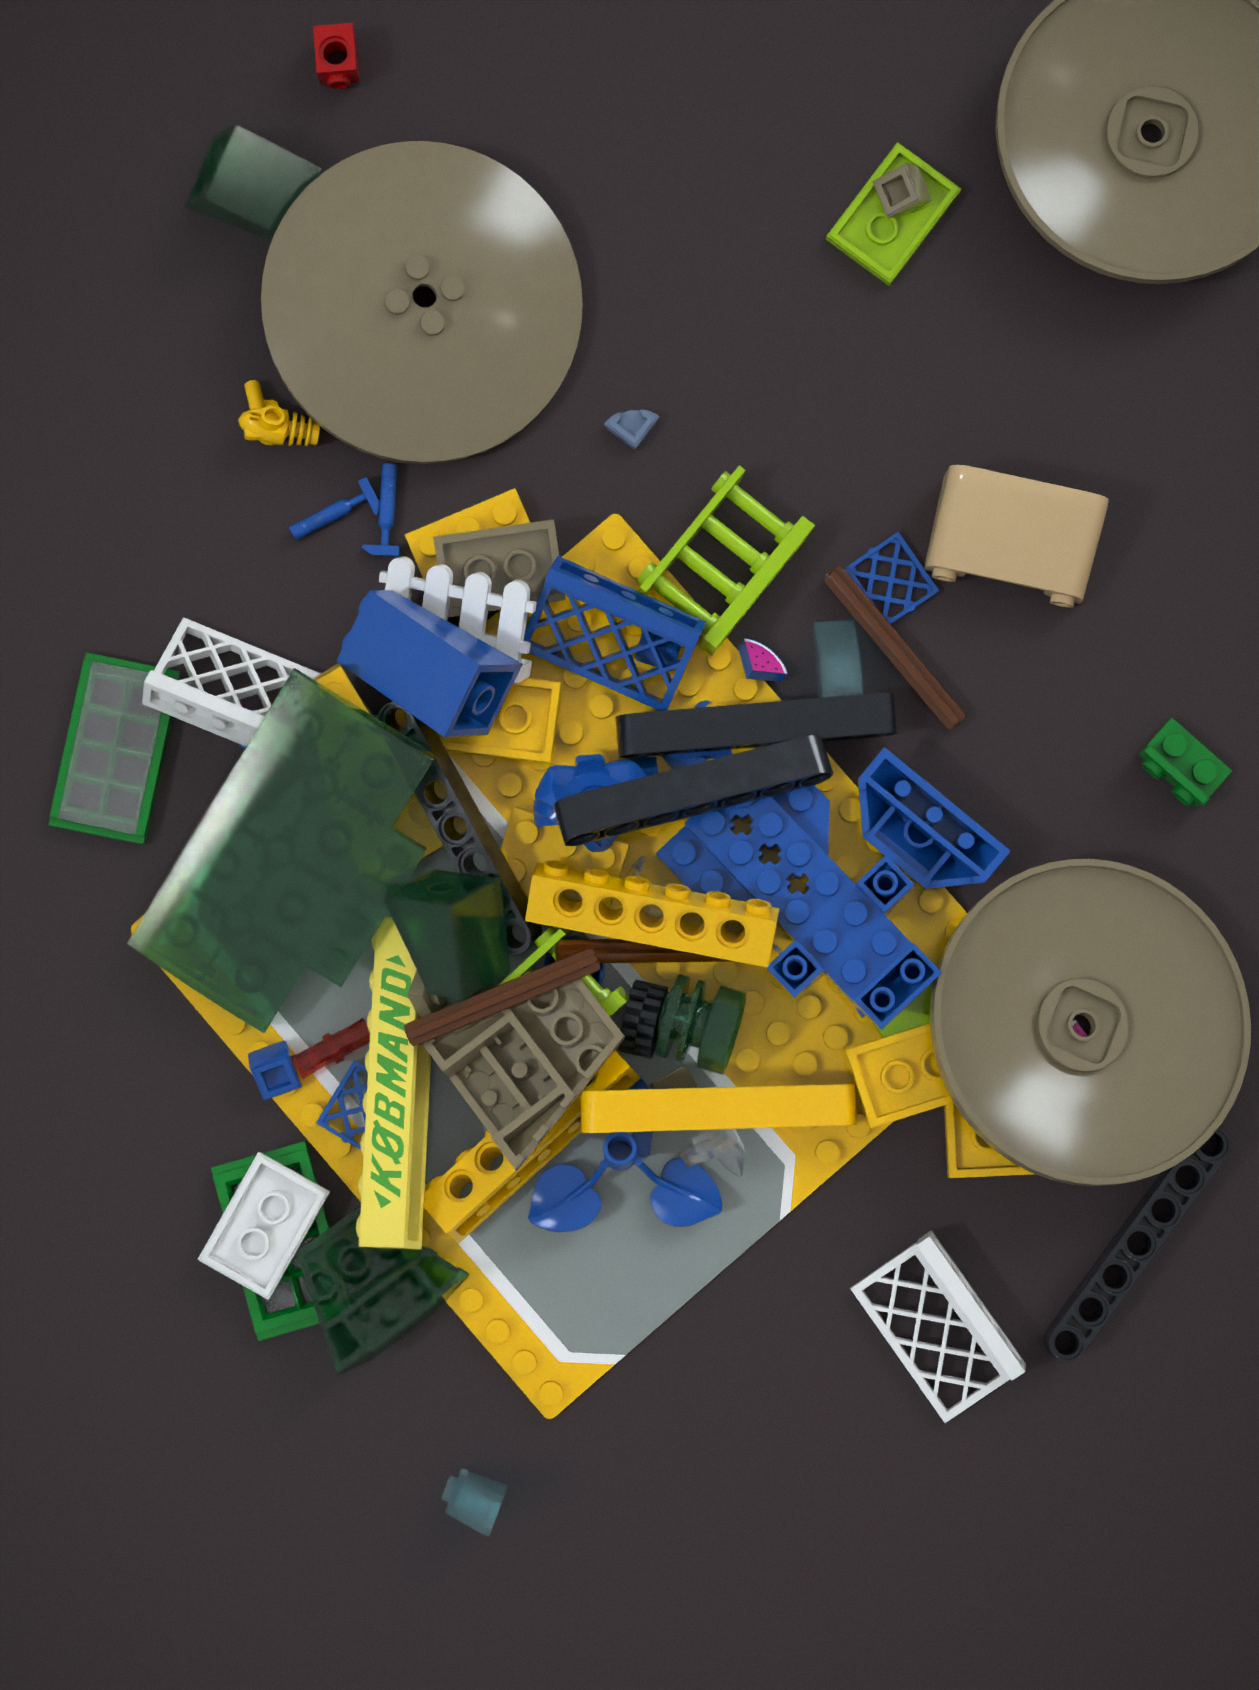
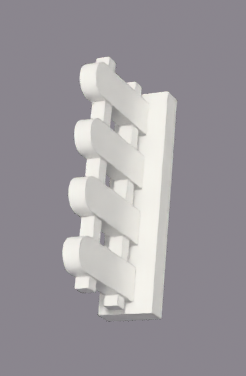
M405 556L393 559L389 563L388 571L380 572L379 582L386 583L385 590H393L410 601L412 589L424 591L422 607L446 621L448 619L450 598L463 599L459 628L522 663L523 665L514 683H520L530 677L532 660L522 659L521 655L522 653L528 654L530 652L531 642L524 641L527 613H534L536 611L537 602L530 601V588L526 582L514 580L508 583L504 588L503 595L491 593L492 582L487 574L476 572L468 576L464 587L452 585L453 572L444 564L431 567L427 572L426 579L414 577L415 565L413 561ZM489 605L501 607L497 635L485 633Z

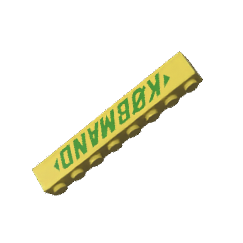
M376 917V929L372 933L374 969L369 977L370 989L372 991V1007L367 1017L370 1044L369 1051L365 1057L368 1081L367 1091L363 1097V1110L366 1114L365 1132L361 1137L360 1143L361 1152L364 1156L363 1173L358 1182V1190L361 1196V1212L356 1222L359 1247L422 1250L431 1055L422 1044L418 1046L410 1044L404 1025L419 1018L407 994L431 932H438V922L423 917Z

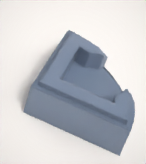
M643 409L627 410L611 416L604 423V427L636 451L659 421L660 416Z

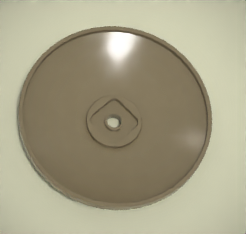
M1054 0L1036 17L1016 45L1006 67L999 89L995 132L1000 164L1009 190L1030 224L1047 242L1068 258L1099 274L1119 280L1146 284L1179 283L1203 278L1242 261L1259 249V0ZM1147 124L1156 125L1161 130L1162 139L1155 143L1146 141L1142 137L1141 128Z
M429 141L397 142L367 149L340 161L324 171L295 199L282 218L266 256L261 289L262 324L272 361L282 382L300 407L324 430L357 450L382 459L414 464L446 463L463 460L503 444L529 425L549 404L571 366L581 330L583 308L581 280L571 243L561 223L537 191L519 175L503 164L481 153L460 146ZM424 286L433 290L436 301L432 306L423 308L414 302L413 292L419 287Z
M1068 859L1030 868L1009 878L980 899L959 922L942 952L937 966L942 974L933 981L931 992L930 1029L935 1060L943 1083L959 1112L978 1136L996 1152L1023 1169L1047 1179L1071 1185L1113 1186L1135 1182L1159 1174L1193 1154L1214 1134L1232 1108L1243 1083L1251 1046V1018L1245 983L1238 963L1216 925L1189 897L1159 877L1130 865L1098 859ZM1076 1015L1084 1016L1090 1022L1091 1029L1088 1036L1082 1037L1074 1032L1072 1021Z

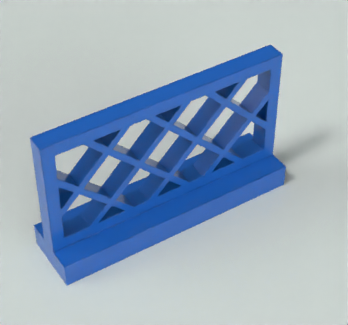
M557 556L545 578L544 586L537 600L536 611L532 613L525 630L524 641L531 642L529 653L656 710L667 711L706 621ZM552 588L566 594L573 608L554 615L548 601ZM579 601H582L586 604L580 605ZM592 608L600 609L605 612L610 625L591 631L583 612ZM544 609L547 618L539 620ZM576 615L584 634L565 640L557 621ZM615 617H618L622 620L617 622ZM550 624L558 643L545 647L531 641L535 629ZM633 624L642 628L647 641L628 648L620 628ZM613 631L621 650L602 657L595 637ZM653 634H656L660 637L654 638ZM587 640L595 660L586 663L574 660L569 646ZM671 641L685 647L681 659L665 664L657 645ZM650 648L658 667L639 673L631 654ZM624 657L632 676L619 680L610 675L605 663ZM598 666L600 671L594 669V667ZM676 668L673 678L671 679V676L668 671ZM662 674L668 688L664 698L661 699L648 693L642 680Z

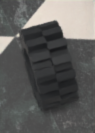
M640 980L634 981L629 993V1000L627 999L626 1010L623 1014V1023L620 1031L625 1038L618 1046L619 1051L650 1059L653 1057L666 1012L668 987Z

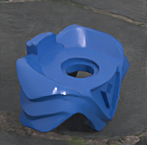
M600 754L577 756L575 766L554 765L547 769L536 789L533 805L536 826L559 825L553 804L564 797L647 775L635 762L630 760L605 764L604 757ZM619 835L584 845L591 852H603L613 844Z

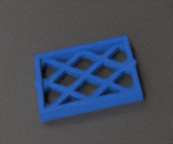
M899 532L875 548H870L866 554L844 568L871 601L885 602L883 616L890 624L907 613L913 612L917 606L939 592V589ZM889 543L895 544L893 558L879 555L880 549ZM900 546L911 561L898 559ZM866 559H872L870 573L855 571L858 564ZM877 561L892 563L889 577L875 574ZM897 564L911 567L909 581L895 578ZM916 569L927 584L914 582ZM856 577L869 579L867 592ZM874 580L888 582L886 596L871 594ZM893 583L908 586L905 600L891 597ZM913 587L927 590V594L918 601H910ZM890 603L904 605L902 612L893 618L887 617Z
M354 1060L316 1123L340 1137L343 1142L350 1143L361 1150L360 1144L353 1140L352 1135L365 1132V1127L351 1130L348 1115L362 1112L365 1122L366 1114L363 1110L364 1096L362 1091L367 1090V1085L361 1086L358 1071H367L364 1065ZM353 1073L356 1087L343 1090ZM357 1092L361 1107L346 1110L343 1096ZM338 1098L341 1112L327 1115ZM343 1117L346 1131L340 1133L329 1126L328 1120Z

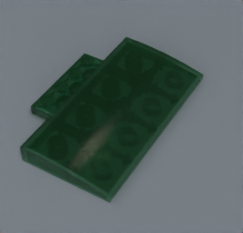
M294 668L127 944L195 991L263 1033L266 1032L305 967L342 987L427 850L425 846L395 829L393 825L431 766L436 754Z

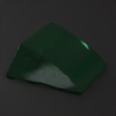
M361 1205L296 1253L337 1375L371 1361L436 1312L470 1275L460 1267L456 1268L438 1256L437 1252L431 1248H426L423 1245L422 1250L359 1247L356 1222L361 1212Z

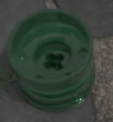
M680 973L674 986L667 993L657 1025L658 1042L656 1055L667 1058L675 1041L678 1042L677 1062L682 1063L692 1046L698 1048V1068L724 1075L738 1035L747 992L721 985L713 1000L710 1001L705 999L706 980L699 979L693 995H689L690 975Z

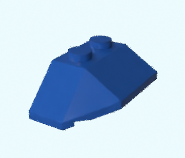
M885 747L858 778L862 837L884 856L887 855L901 870L924 889L985 883L1010 853L1007 847Z

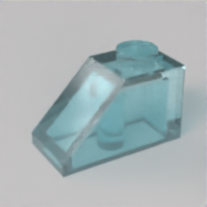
M854 619L814 622L819 698L863 694L860 652Z
M461 1468L458 1478L449 1477L441 1499L449 1502L445 1513L481 1534L490 1536L507 1485Z

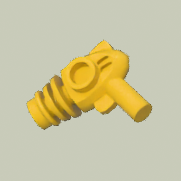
M250 380L244 384L250 410L243 412L238 421L241 429L244 430L245 440H259L265 445H283L286 437L289 436L288 446L293 445L294 437L297 438L296 445H301L302 439H305V446L309 444L317 445L320 425L311 417H309L308 423H305V416L301 415L300 421L297 422V413L293 412L290 421L288 410L278 407L277 401L264 400L259 381Z

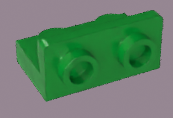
M1170 718L1137 754L1144 760L1141 766L1155 779L1160 780L1163 777L1174 787L1171 791L1172 794L1188 807L1192 804L1197 808L1204 806L1211 794L1232 772L1230 768L1173 718Z

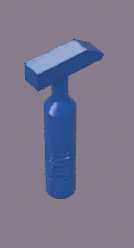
M382 464L378 525L382 530L381 545H362V548L372 556L401 557V547L389 545V531L394 526L398 471V465Z
M367 477L358 481L363 493L350 500L341 499L288 526L295 540L297 541L311 532L349 514L352 507L365 500L370 504L374 514L378 515L380 502Z

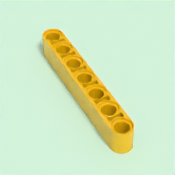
M856 1084L581 1091L580 1093L581 1133L857 1125Z

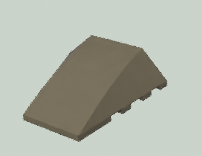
M580 978L427 1041L422 1045L442 1072L451 1080L491 1134V1138L517 1171L616 1050L625 1036Z

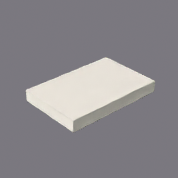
M258 1152L197 1260L269 1300L330 1191L262 1152Z

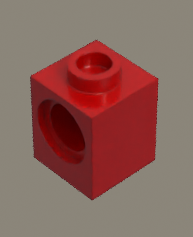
M353 23L313 26L316 73L320 85H327L331 89H343L349 87L353 82H360L357 41ZM340 51L347 55L346 59L340 64L333 65L327 62L328 56L333 52Z

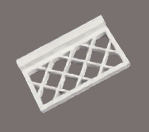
M183 617L154 671L150 670L144 681L142 704L292 765L298 753L299 744L312 721L307 696L298 698L292 684L302 681L308 682L321 673ZM186 633L202 639L206 647L186 652L182 641ZM227 651L235 652L240 655L243 663L224 668L218 654ZM210 656L216 670L197 675L191 661ZM184 664L189 678L177 681L165 676L164 673L167 668ZM269 666L277 670L280 678L261 683L255 669ZM248 672L253 685L234 691L228 677ZM221 679L227 693L214 696L205 692L201 684ZM285 687L291 701L272 706L266 692ZM258 694L264 708L250 711L241 706L239 699ZM295 710L300 723L294 729L280 723L276 715Z
M932 1230L850 1288L944 1423L1008 1380H1014L1026 1370V1363ZM913 1255H916L925 1268L923 1283L899 1279L901 1264ZM896 1268L894 1278L884 1276ZM929 1275L937 1286L927 1285ZM876 1281L892 1284L889 1306L872 1303L864 1289ZM897 1285L921 1290L918 1312L894 1307ZM926 1291L940 1293L945 1296L949 1302L946 1317L922 1313ZM952 1308L961 1320L951 1318ZM878 1311L888 1313L887 1322H885ZM892 1314L916 1318L913 1340L895 1336L890 1329ZM921 1319L945 1324L942 1345L917 1341ZM949 1325L965 1327L972 1335L970 1351L946 1346ZM976 1342L984 1353L974 1352ZM902 1345L912 1346L910 1356ZM916 1347L940 1352L937 1373L919 1370L914 1363ZM945 1353L969 1357L965 1379L941 1374ZM973 1358L990 1361L999 1375L987 1383L970 1380ZM926 1378L935 1380L934 1390ZM940 1381L964 1385L962 1400L949 1409L945 1407L937 1395ZM968 1386L978 1388L967 1396Z

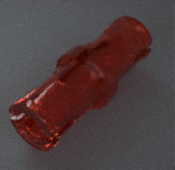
M362 1017L357 1022L332 1035L328 1032L322 1036L323 1040L296 1055H292L291 1058L303 1079L333 1062L339 1064L344 1061V1056L370 1043V1032L367 1022Z

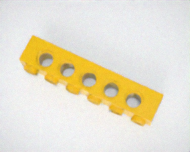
M555 860L545 861L544 863L538 862L532 874L525 917L527 922L769 967L780 908L771 907V903L765 900L749 899L747 902L731 899L730 895L719 891H709L706 894L691 892L689 887L682 884L670 883L666 887L649 884L650 881L644 877L627 876L623 879L609 876L607 871L598 868H587L585 871L571 869L568 864ZM574 889L580 893L582 900L578 902L569 901L563 895V891ZM615 897L622 903L623 907L617 910L610 909L604 904L603 899ZM649 904L656 905L662 910L663 915L651 917L645 913L643 907ZM694 912L699 914L704 922L699 925H692L684 919L683 915ZM729 920H736L745 929L734 933L727 930L724 923Z
M615 1050L595 1074L593 1082L582 1091L628 1090L641 1077L620 1053ZM580 1094L517 1171L487 1130L485 1137L475 1147L466 1149L456 1158L453 1167L443 1176L435 1177L426 1185L424 1208L448 1236L458 1243L462 1242L581 1133ZM503 1155L501 1166L491 1171L490 1165L493 1159ZM468 1183H473L471 1193L467 1197L460 1199L462 1188Z

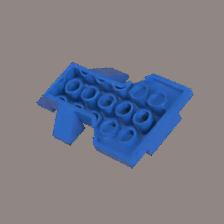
M815 785L692 816L684 823L685 826L656 852V856L685 886L690 888L691 892L706 894L709 891H719L730 895L731 899L747 902L749 899H761L771 903V907L780 908L777 924L794 942L777 956L766 969L794 998L823 975H826L861 1012L882 1030L942 974L932 961L914 943H911L886 917L915 886L897 865L885 855L855 884L828 856L830 801ZM738 818L742 821H745L747 818L750 819L752 823L749 827L752 832L749 835L743 832L735 835L732 832L735 829L733 822ZM766 847L769 850H773L776 847L781 851L777 854L780 859L779 863L774 865L769 861L764 865L760 862V859L763 858L761 851ZM792 877L797 879L805 877L808 879V882L805 883L808 891L805 894L799 891L791 894L788 891L791 887L789 879Z

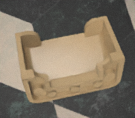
M951 465L943 478L924 569L933 572L932 577L941 581L955 582L956 576L971 574L1044 590V594L1051 597V604L1073 608L1074 603L1080 604L1084 599L1109 499L1087 491L966 465Z

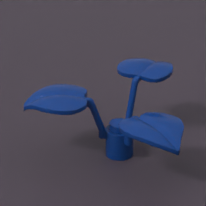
M594 1077L590 1080L587 1086L593 1082ZM640 1078L629 1089H648L643 1079ZM614 1132L606 1138L603 1145L604 1159L600 1162L589 1180L586 1181L583 1172L579 1168L569 1164L552 1166L540 1176L534 1187L528 1219L533 1225L552 1232H571L586 1227L597 1217L602 1203L600 1196L591 1187L597 1183L608 1167L617 1171H623L632 1165H636L652 1182L658 1184L650 1196L651 1207L655 1215L662 1222L670 1226H691L719 1215L722 1211V1200L711 1176L697 1163L683 1158L671 1159L664 1165L661 1178L643 1162L641 1157L637 1156L636 1142L631 1135L625 1132Z

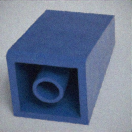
M370 590L359 605V614L351 631L345 635L342 641V650L336 662L443 737L488 735L523 664L393 590Z

